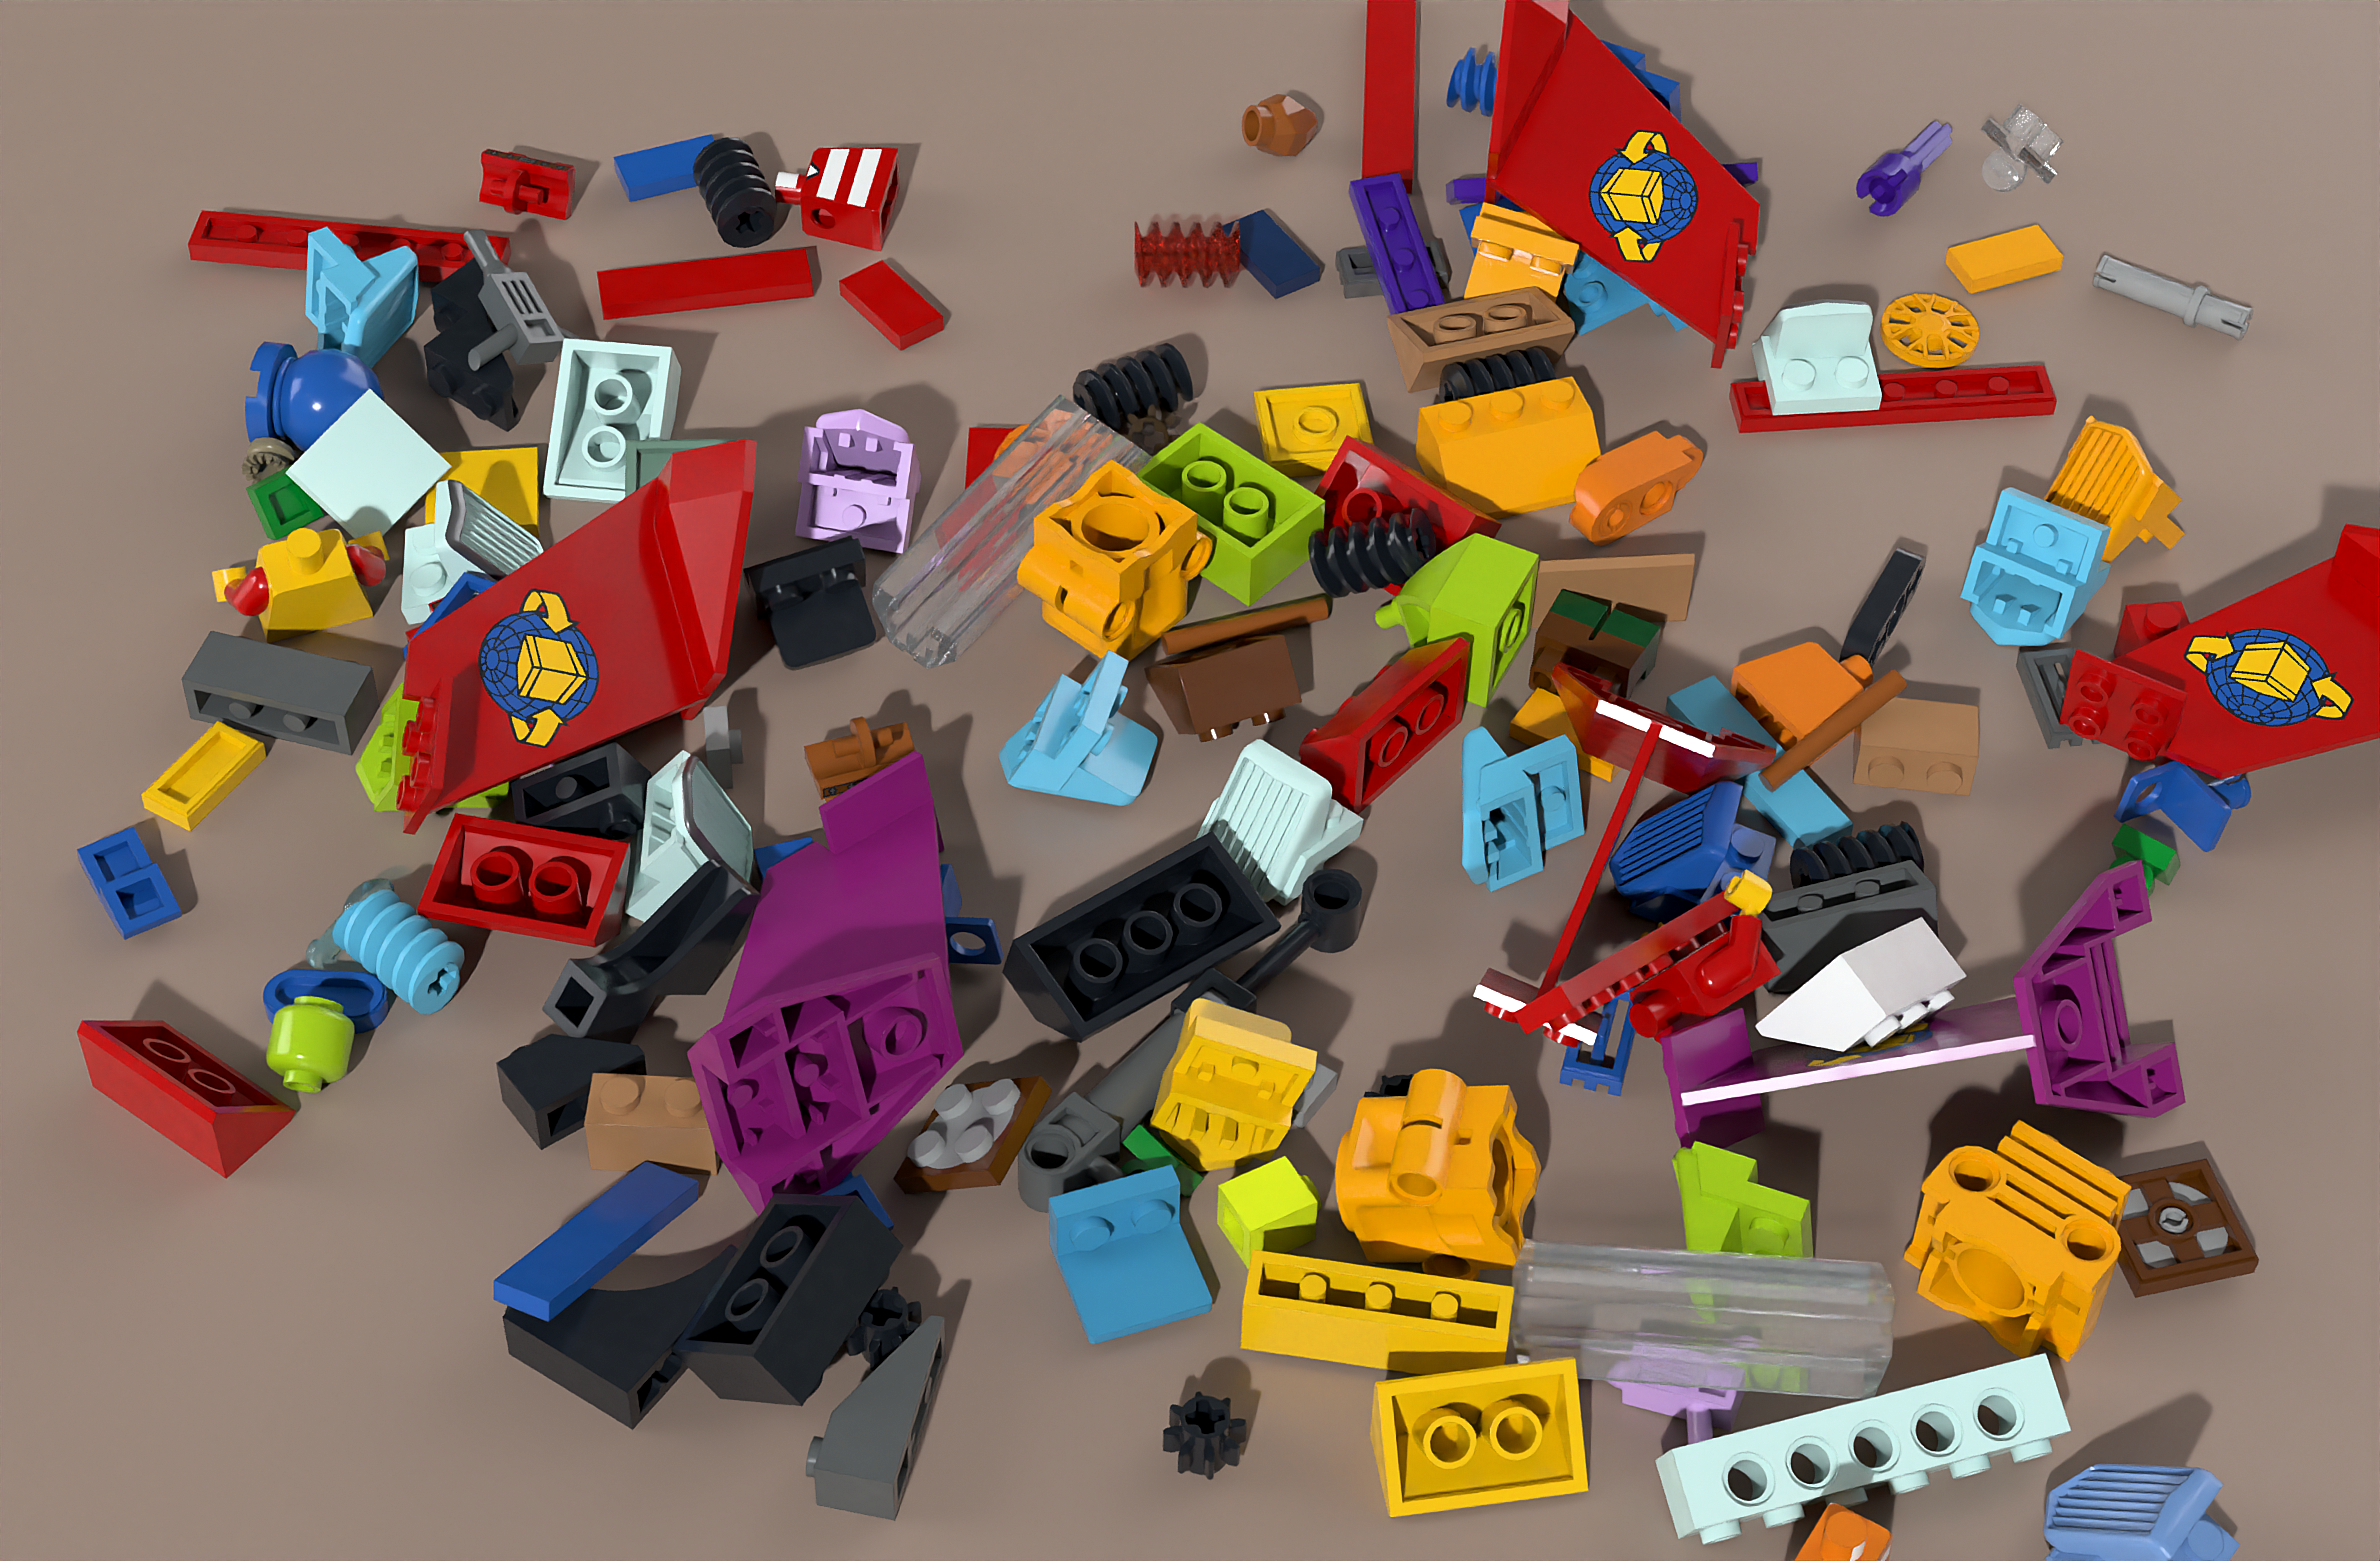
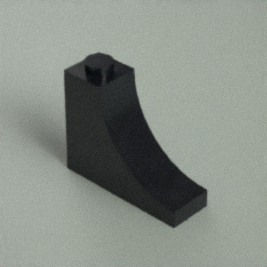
M730 1244L705 1266L682 1278L659 1286L626 1291L589 1288L549 1322L507 1306L502 1318L509 1355L633 1430L689 1368L671 1350L738 1247Z

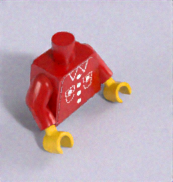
M1747 869L1744 870L1741 878L1738 876L1733 877L1725 890L1724 898L1739 907L1741 912L1739 915L1731 918L1730 930L1647 978V981L1630 991V1000L1633 1006L1629 1010V1019L1632 1027L1638 1034L1646 1038L1653 1037L1656 1042L1661 1044V1037L1712 1017L1781 974L1780 969L1760 939L1763 923L1757 918V915L1765 908L1772 896V888L1768 882ZM1660 922L1657 928H1660L1664 924ZM1644 932V933L1640 936V938L1646 936V935L1649 934V933H1648V932Z

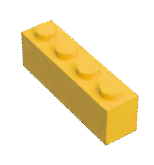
M1252 1250L1242 1307L1240 1348L1420 1375L1502 1366L1505 1364L1515 1287Z

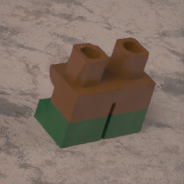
M1562 589L1536 632L1528 685L1532 690L1540 687L1556 694L1557 689L1551 674L1555 664L1560 661L1612 682L1613 685L1610 692L1630 700L1634 685L1639 678L1645 680L1655 667L1661 627L1613 609L1607 618L1608 606Z

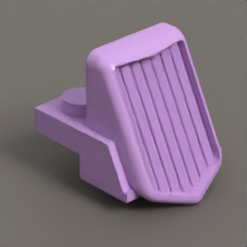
M863 409L823 414L818 418L816 427L805 426L797 482L802 483L795 536L834 541L852 535L853 539L859 538L861 547L901 554L908 551L915 495L919 492L921 482L920 463L915 451V444L910 443L907 432L899 425Z

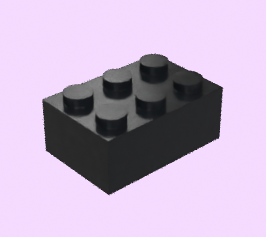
M774 1193L671 1351L720 1399L803 1406L807 1398L813 1395L821 1385L823 1373L840 1346L854 1333L857 1319L874 1292L888 1279L890 1267L904 1245L857 1196Z

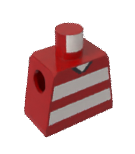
M818 148L813 152L806 175L786 172L778 173L775 185V200L777 203L801 205L802 230L807 235L869 250L881 251L900 189L898 148Z

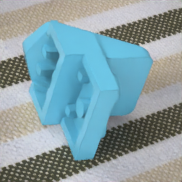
M327 227L308 233L305 315L318 328L317 350L337 349L355 355L372 369L414 320L419 297L417 255L408 246H402L361 262L349 245L343 244Z
M2015 488L2004 489L2001 491L1987 540L1975 548L1960 597L1971 602L1970 613L1997 645L2044 646L2055 638L2061 639L2065 632L2085 611L2087 602L2107 580L2111 565L2101 559L2111 527Z
M1108 650L1083 685L1061 674L1036 708L1032 720L1027 722L1009 738L999 752V759L1008 784L1020 789L1115 806H1125L1134 802L1141 793L1158 740L1153 732L1117 712L1128 691V688L1121 684L1129 663L1128 660Z
M1483 726L1473 729L1466 734L1462 743L1461 761L1462 865L1474 884L1480 885L1486 882L1488 890L1493 892L1542 871L1541 852L1585 834L1576 747L1563 734L1507 757Z

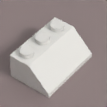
M1920 917L1840 954L1756 1024L1755 1027L1764 1037L1842 1052L1863 1041H1866L1872 1049L1897 1032L1899 1035L1914 1026L1921 1019L1926 1021L1945 1009L1955 1000L1949 990L1967 975L1924 919Z

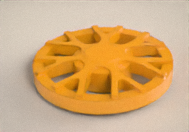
M1915 293L1896 299L1886 307L1880 322V336L1886 347L1902 360L1926 368H1948L1967 361L1974 354L1980 335L1979 326L1970 311H1967L1958 302L1937 296L1936 294ZM1918 307L1921 312L1915 313L1909 308ZM1932 308L1944 311L1946 313L1940 314L1937 312H1933ZM1893 318L1909 322L1910 324H1896L1889 322ZM1960 321L1964 326H1952L1951 323ZM1907 336L1912 344L1906 347L1898 340ZM1949 338H1956L1967 345L1961 348L1950 341ZM1939 349L1942 351V355L1928 354V351Z

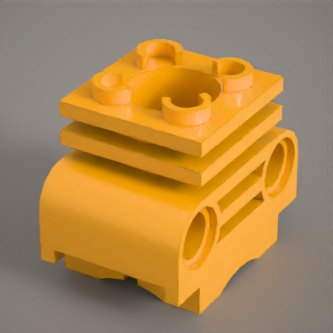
M2018 1120L2012 1128L2010 1138L2005 1136L1999 1143L1996 1154L1979 1146L1956 1148L1946 1155L1922 1183L1921 1192L1925 1194L1912 1244L1905 1251L1903 1259L1922 1271L1917 1288L1918 1294L1944 1310L1956 1312L1974 1320L1984 1327L1998 1344L2020 1358L2031 1357L2039 1346L2042 1345L2069 1362L2093 1333L2121 1250L2120 1237L2117 1231L2132 1187L2116 1178L2108 1169L2096 1166L2064 1147L2051 1135L2041 1133L2023 1121Z

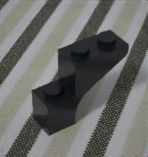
M473 258L430 290L434 310L433 319L436 330L440 334L423 346L427 366V380L430 387L440 396L451 398L471 410L479 419L488 420L509 432L519 423L520 418L519 410L511 395L515 390L514 377L503 353L476 371L472 370L468 363L469 352L498 331L478 297L484 285L483 272L476 259Z
M712 859L705 862L623 943L608 952L594 957L569 959L542 1010L568 1036L631 1044L657 995H706L761 894L724 860Z

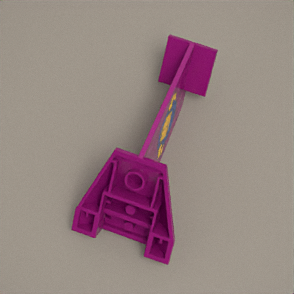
M2142 860L2129 861L2100 873L2013 976L2016 997L1939 1012L1926 1021L1921 1019L1914 1026L1899 1035L1897 1032L1872 1049L1866 1041L1844 1052L1792 1042L1751 1052L1743 1008L1730 1009L1661 1037L1663 1068L1668 1077L1675 1114V1130L1679 1137L1681 1148L1687 1147L1692 1149L1694 1142L1697 1141L1724 1149L1766 1130L1759 1093L2026 1049L2036 1104L2138 1118H2156L2182 1105L2186 1101L2175 1042L2131 1044L2112 938L2153 921Z

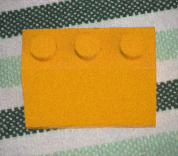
M1573 376L1419 408L1415 456L1426 477L1493 519L1576 502L1574 489L1579 474L1587 466L1597 462L1598 456L1601 455L1592 410Z

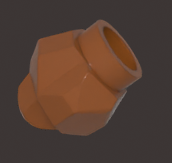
M1276 94L1262 100L1258 105L1248 106L1242 118V134L1245 142L1249 146H1256L1258 150L1277 157L1296 156L1314 136L1318 126L1314 111L1305 108L1289 96Z

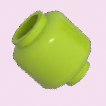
M299 996L294 998L293 1005L284 1006L276 1012L266 1060L270 1069L284 1076L283 1086L299 1092L318 1093L321 1091L322 1083H334L345 1077L355 1029L352 1020L343 1014L344 1007L341 1004L320 997Z

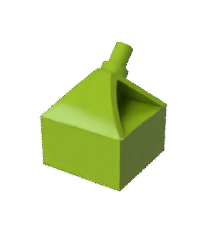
M1474 533L1452 545L1421 567L1405 583L1400 593L1393 598L1391 604L1376 610L1375 620L1378 626L1385 630L1397 625L1405 627L1411 649L1458 637L1468 641L1469 652L1464 700L1487 708L1530 635L1539 554Z

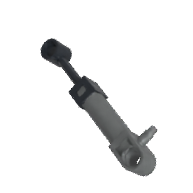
M1328 868L1318 870L1309 875L1303 883L1301 914L1298 916V925L1236 982L1215 968L1209 967L1171 1002V1017L1084 1097L1072 1092L1039 1123L1033 1126L1018 1153V1190L1021 1199L1026 1205L1038 1212L1049 1213V1198L1091 1187L1095 1183L1102 1184L1127 1177V1173L1115 1165L1120 1160V1145L1138 1124L1143 1125L1153 1115L1163 1072L1176 1052L1184 1018L1192 1002L1195 999L1203 998L1256 1014V996L1309 947L1319 952L1337 953L1353 946L1358 938L1362 888L1359 881L1352 874L1341 869Z

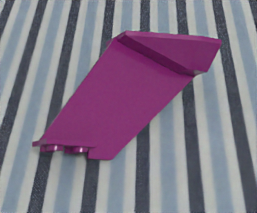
M916 750L818 807L829 850L815 841L767 869L760 891L761 896L755 908L723 1020L709 1029L687 1052L715 1150L758 1217L774 1193L820 1195L836 1187L964 1055L952 1001L939 853L944 851L945 848L923 755Z

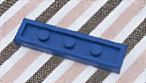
M643 1162L494 1280L493 1300L549 1322L698 1200L699 1181L650 1162Z

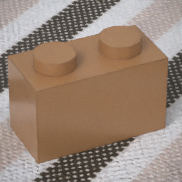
M1894 697L1854 729L1853 784L1969 796L1979 758V706Z
M593 1073L584 1122L591 1170L632 1172L643 1162L647 1161L679 1174L718 1175L720 1156L714 1147L694 1077Z

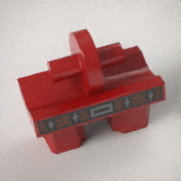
M488 148L481 153L483 179L479 193V202L502 206L507 213L519 215L524 211L560 220H566L571 216L572 194L575 192L576 173L573 165L559 162L552 163L529 158L518 153H506Z

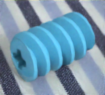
M381 889L372 893L365 900L354 903L337 920L332 931L334 943L342 950H346V953L356 962L362 963V966L372 975L378 976V979L385 986L393 989L395 994L405 1002L410 1003V1006L419 1014L430 1015L438 1012L453 998L461 979L459 972L465 959L464 949L455 941H448V936L439 928H432V923L423 915H416V910L407 902H400V897L391 889Z

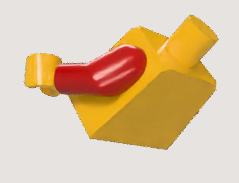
M299 528L292 531L288 535L287 540L261 547L258 550L256 568L251 569L248 574L244 566L213 571L212 576L217 602L227 601L239 613L245 616L258 615L266 642L271 643L373 617L364 586L372 587L382 582L386 574L385 561L389 560L390 557L380 530L349 540V545H347L339 529L332 528L315 532L312 529Z

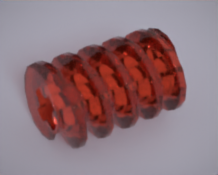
M1134 221V273L1141 288L1147 287L1152 273L1157 274L1162 288L1168 287L1173 273L1178 274L1183 288L1189 287L1194 273L1199 274L1203 288H1209L1214 273H1219L1224 288H1230L1235 273H1239V221L1234 222L1229 236L1225 235L1220 221L1213 222L1208 236L1204 235L1199 221L1192 222L1187 236L1183 235L1178 221H1172L1166 236L1162 235L1158 222L1151 221L1146 235L1142 236L1138 223Z

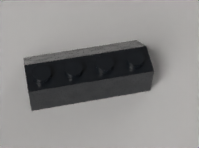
M1213 831L1014 939L1002 973L1036 1021L1082 1043L1197 978L1209 967L1214 968L1280 930L1282 925Z

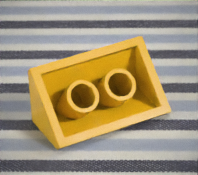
M1573 1356L1375 1382L1370 1437L1387 1512L1390 1517L1588 1491L1576 1359Z

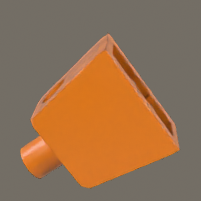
M1806 642L1734 667L1729 692L1787 752L1864 692V688L1873 683V672L1869 663L1860 655H1853L1838 663L1819 644ZM1853 729L1851 732H1849L1847 735H1845L1842 739H1840L1837 743H1835L1833 746H1831L1828 750H1826L1824 753H1822V754H1821L1819 757H1817L1814 761H1812L1810 764H1808L1805 768H1803V770L1807 769V768H1808L1810 765H1812L1815 761H1817V760H1818L1819 758H1821L1824 754H1826L1829 750H1831V749H1832L1833 747H1835L1838 743H1840L1843 739H1845V738H1846L1847 736H1849L1852 732H1854V729Z

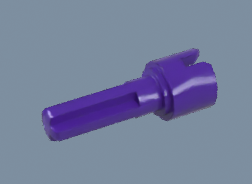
M1937 121L1931 122L1900 153H1888L1881 156L1862 174L1856 186L1857 197L1863 199L1870 194L1875 199L1869 206L1870 213L1885 217L1893 215L1919 190L1920 174L1952 144V139L1949 136L1953 132L1951 126L1948 124L1942 126Z

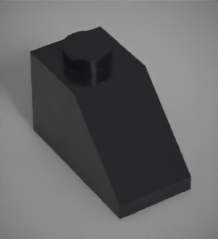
M549 1034L530 1045L521 1046L508 1057L496 1062L502 1101L540 1150L585 1127L584 1122L593 1073L647 1075L645 1054L638 1045Z

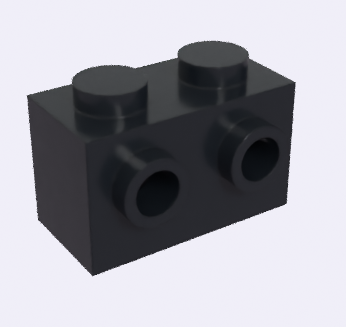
M611 743L512 782L515 823L608 840L626 839L632 836L635 831L644 828L647 783L652 778L651 772L618 743Z

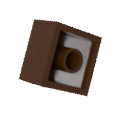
M1284 635L1246 637L1144 668L1150 686L1178 734H1198L1200 742H1207L1234 733L1231 724L1251 718L1253 726L1283 719L1286 717L1284 707L1302 702Z

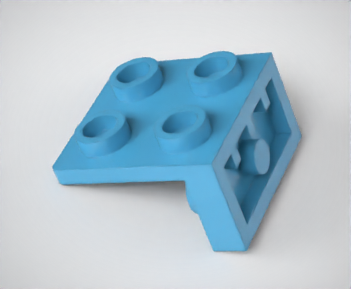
M1582 250L1579 252L1573 274L1565 273L1563 284L1571 318L1575 322V330L1579 335H1583L1646 303H1649L1657 317L1665 314L1676 331L1689 326Z
M1172 1164L1049 1198V1245L1086 1337L1091 1344H1099L1204 1314L1212 1309V1297L1179 1223L1180 1182Z

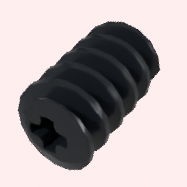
M725 137L714 140L705 146L695 159L692 168L694 181L699 187V192L705 200V205L711 213V218L717 226V231L723 241L739 248L757 246L768 240L774 230L777 202L771 194V189L765 181L764 174L759 169V164L753 156V151L746 141L737 137Z
M1169 343L1156 346L1154 351L1147 349L1137 352L1134 358L1130 356L1119 358L1115 365L1108 362L1099 365L1096 371L1091 369L1081 371L1073 385V401L1080 421L1087 433L1098 436L1101 435V420H1103L1110 432H1116L1120 430L1119 414L1121 413L1126 422L1132 426L1127 415L1130 413L1140 417L1139 407L1142 408L1148 417L1149 406H1159V400L1169 413L1178 409L1177 394H1180L1187 402L1193 400V386L1187 364L1182 354Z
M1538 347L1527 348L1523 355L1518 351L1507 352L1503 358L1498 355L1487 356L1483 362L1477 359L1467 360L1462 367L1457 363L1447 364L1443 368L1440 377V404L1551 381L1557 378L1550 360L1544 351Z
M1418 508L1412 509L1410 523L1402 512H1397L1391 515L1389 525L1382 517H1375L1369 523V530L1362 521L1353 522L1349 527V534L1342 526H1336L1331 528L1329 537L1322 530L1312 532L1308 543L1309 559L1313 573L1321 588L1327 595L1333 598L1346 597L1350 592L1354 594L1364 593L1370 588L1375 590L1387 588L1390 583L1394 585L1405 584L1421 567L1436 557L1437 550L1432 525L1425 513Z
M1901 821L1899 825L1889 823L1880 826L1878 831L1872 829L1861 831L1857 834L1856 838L1845 835L1837 838L1834 844L1823 841L1815 844L1812 850L1807 847L1793 850L1790 857L1791 881L1793 889L1908 860H1912L1924 873V858L1914 829L1904 821Z

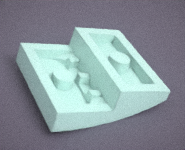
M369 389L287 470L286 474L353 538H358L380 530L383 537L451 468V465L382 399Z

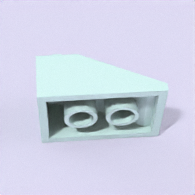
M564 338L542 495L544 498L617 504L625 498L626 440H670L682 369L672 347Z

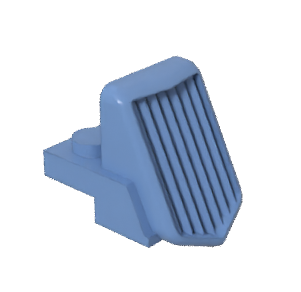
M2110 1463L2096 1464L2050 1491L2046 1498L2043 1532L2045 1539L2053 1546L2045 1557L2047 1561H2229L2240 1544L2205 1512L2222 1488L2223 1483L2209 1470L2202 1468Z

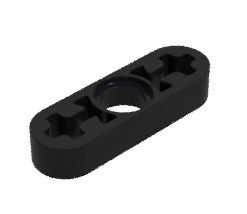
M1901 547L1895 550L1850 627L1841 650L1839 663L1853 655H1860L1869 663L1871 669L1873 668L1918 588L1926 564L1925 556Z

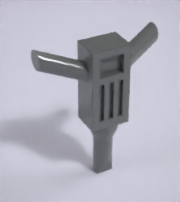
M483 229L467 230L464 233L463 238L483 272L484 285L478 297L498 330L469 352L468 363L472 370L480 369L507 349H509L517 365L553 362L563 347L564 338L585 340L556 325L527 273L513 272L510 267L502 263Z

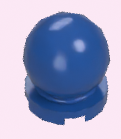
M264 341L257 348L250 367L251 371L261 372L257 387V397L246 396L245 419L248 438L252 442L256 438L269 437L283 441L286 444H289L291 440L300 450L307 451L369 389L384 401L385 397L378 377L357 356L337 349L310 350L298 358L292 345Z

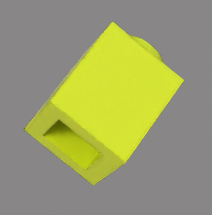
M1286 1156L1218 1185L1217 1224L1248 1269L1252 1250L1283 1254L1315 1240L1317 1211L1321 1209L1318 1191L1307 1175L1299 1176Z

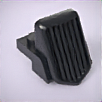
M852 535L743 569L745 588L757 619L766 618L783 665L788 670L795 671L830 662L875 644L876 630L861 589L866 587V559L859 538L853 539Z

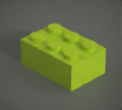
M1198 422L1133 472L1146 486L1156 493L1175 499L1197 513V530L1208 536L1212 540L1213 545L1209 560L1199 575L1248 607L1309 560L1308 543L1311 533L1314 531H1324L1325 500L1201 422Z

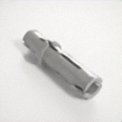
M2108 255L2102 258L2096 272L2101 273V275H2095L2093 279V287L2103 288L2184 318L2183 323L2187 326L2195 328V326L2200 324L2230 335L2239 341L2242 340L2250 325L2246 323V320H2251L2253 316L2252 308H2246L2210 295L2211 289L2199 285L2194 289L2112 259Z

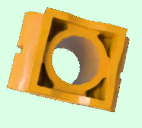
M1111 459L1092 473L1082 487L1072 496L1065 500L1054 502L1034 517V546L1026 553L1020 563L1017 581L1019 585L1042 599V617L1049 625L1101 659L1110 650L1131 661L1160 638L1162 633H1166L1186 616L1188 581L1195 578L1207 564L1213 545L1212 540L1208 536L1197 530L1196 512L1175 499L1156 493L1146 486L1133 472Z
M1431 1068L1421 1070L1413 1075L1407 1096L1362 1097L1359 1099L1352 1128L1344 1133L1338 1148L1335 1181L1337 1202L1343 1223L1349 1231L1355 1232L1369 1263L1422 1262V1269L1425 1274L1469 1281H1477L1480 1270L1521 1268L1526 1244L1522 1228L1523 1217L1530 1200L1536 1194L1541 1164L1533 1145L1516 1128L1514 1119L1517 1112V1104L1509 1085L1466 1086L1464 1081L1454 1073L1443 1069Z

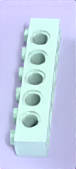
M2043 1353L1674 1448L1656 1459L1655 1462L1678 1539L1700 1534L1703 1545L1741 1535L1742 1531L1739 1523L1763 1517L1766 1528H1772L1805 1518L1802 1507L1826 1501L1827 1506L1830 1503H1838L1845 1508L1864 1503L1868 1501L1865 1490L1888 1484L1891 1496L1913 1491L1930 1485L1928 1473L1947 1468L1950 1469L1953 1479L1974 1475L1992 1468L1989 1457L2011 1452L2014 1463L2035 1459L2052 1453L2050 1441L2070 1432L2071 1429L2047 1355ZM1979 1405L1990 1408L1996 1414L1999 1421L1997 1435L1988 1433L1980 1425L1977 1415ZM1917 1421L1926 1422L1935 1430L1938 1437L1936 1452L1926 1449L1918 1441L1916 1436ZM1856 1436L1865 1438L1875 1448L1877 1461L1874 1468L1863 1465L1857 1459L1853 1449ZM1793 1452L1805 1455L1812 1462L1815 1469L1813 1484H1806L1794 1475L1791 1469ZM1730 1469H1738L1749 1477L1753 1487L1750 1501L1739 1499L1731 1492L1727 1480Z

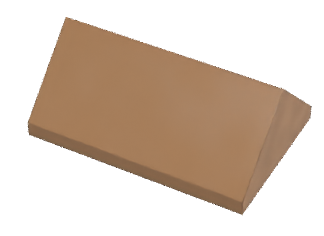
M1536 286L1387 316V327L1408 393L1440 387L1441 373L1447 364L1457 363L1462 367L1467 360L1477 359L1483 362L1487 356L1498 355L1503 358L1507 352L1518 351L1523 355L1527 348L1538 347L1543 350L1551 364L1558 363L1575 333V322Z
M1694 553L1539 560L1531 628L1540 627L1562 589L1608 606L1607 618L1613 609H1616L1647 622L1686 621L1695 566Z

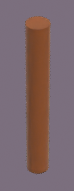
M1321 597L1162 633L1161 644L1165 655H1172L1328 619V607L1325 599Z
M1890 670L1780 756L1770 766L1761 771L1758 777L1762 784L1770 792H1774L1907 688L1904 678L1896 670Z

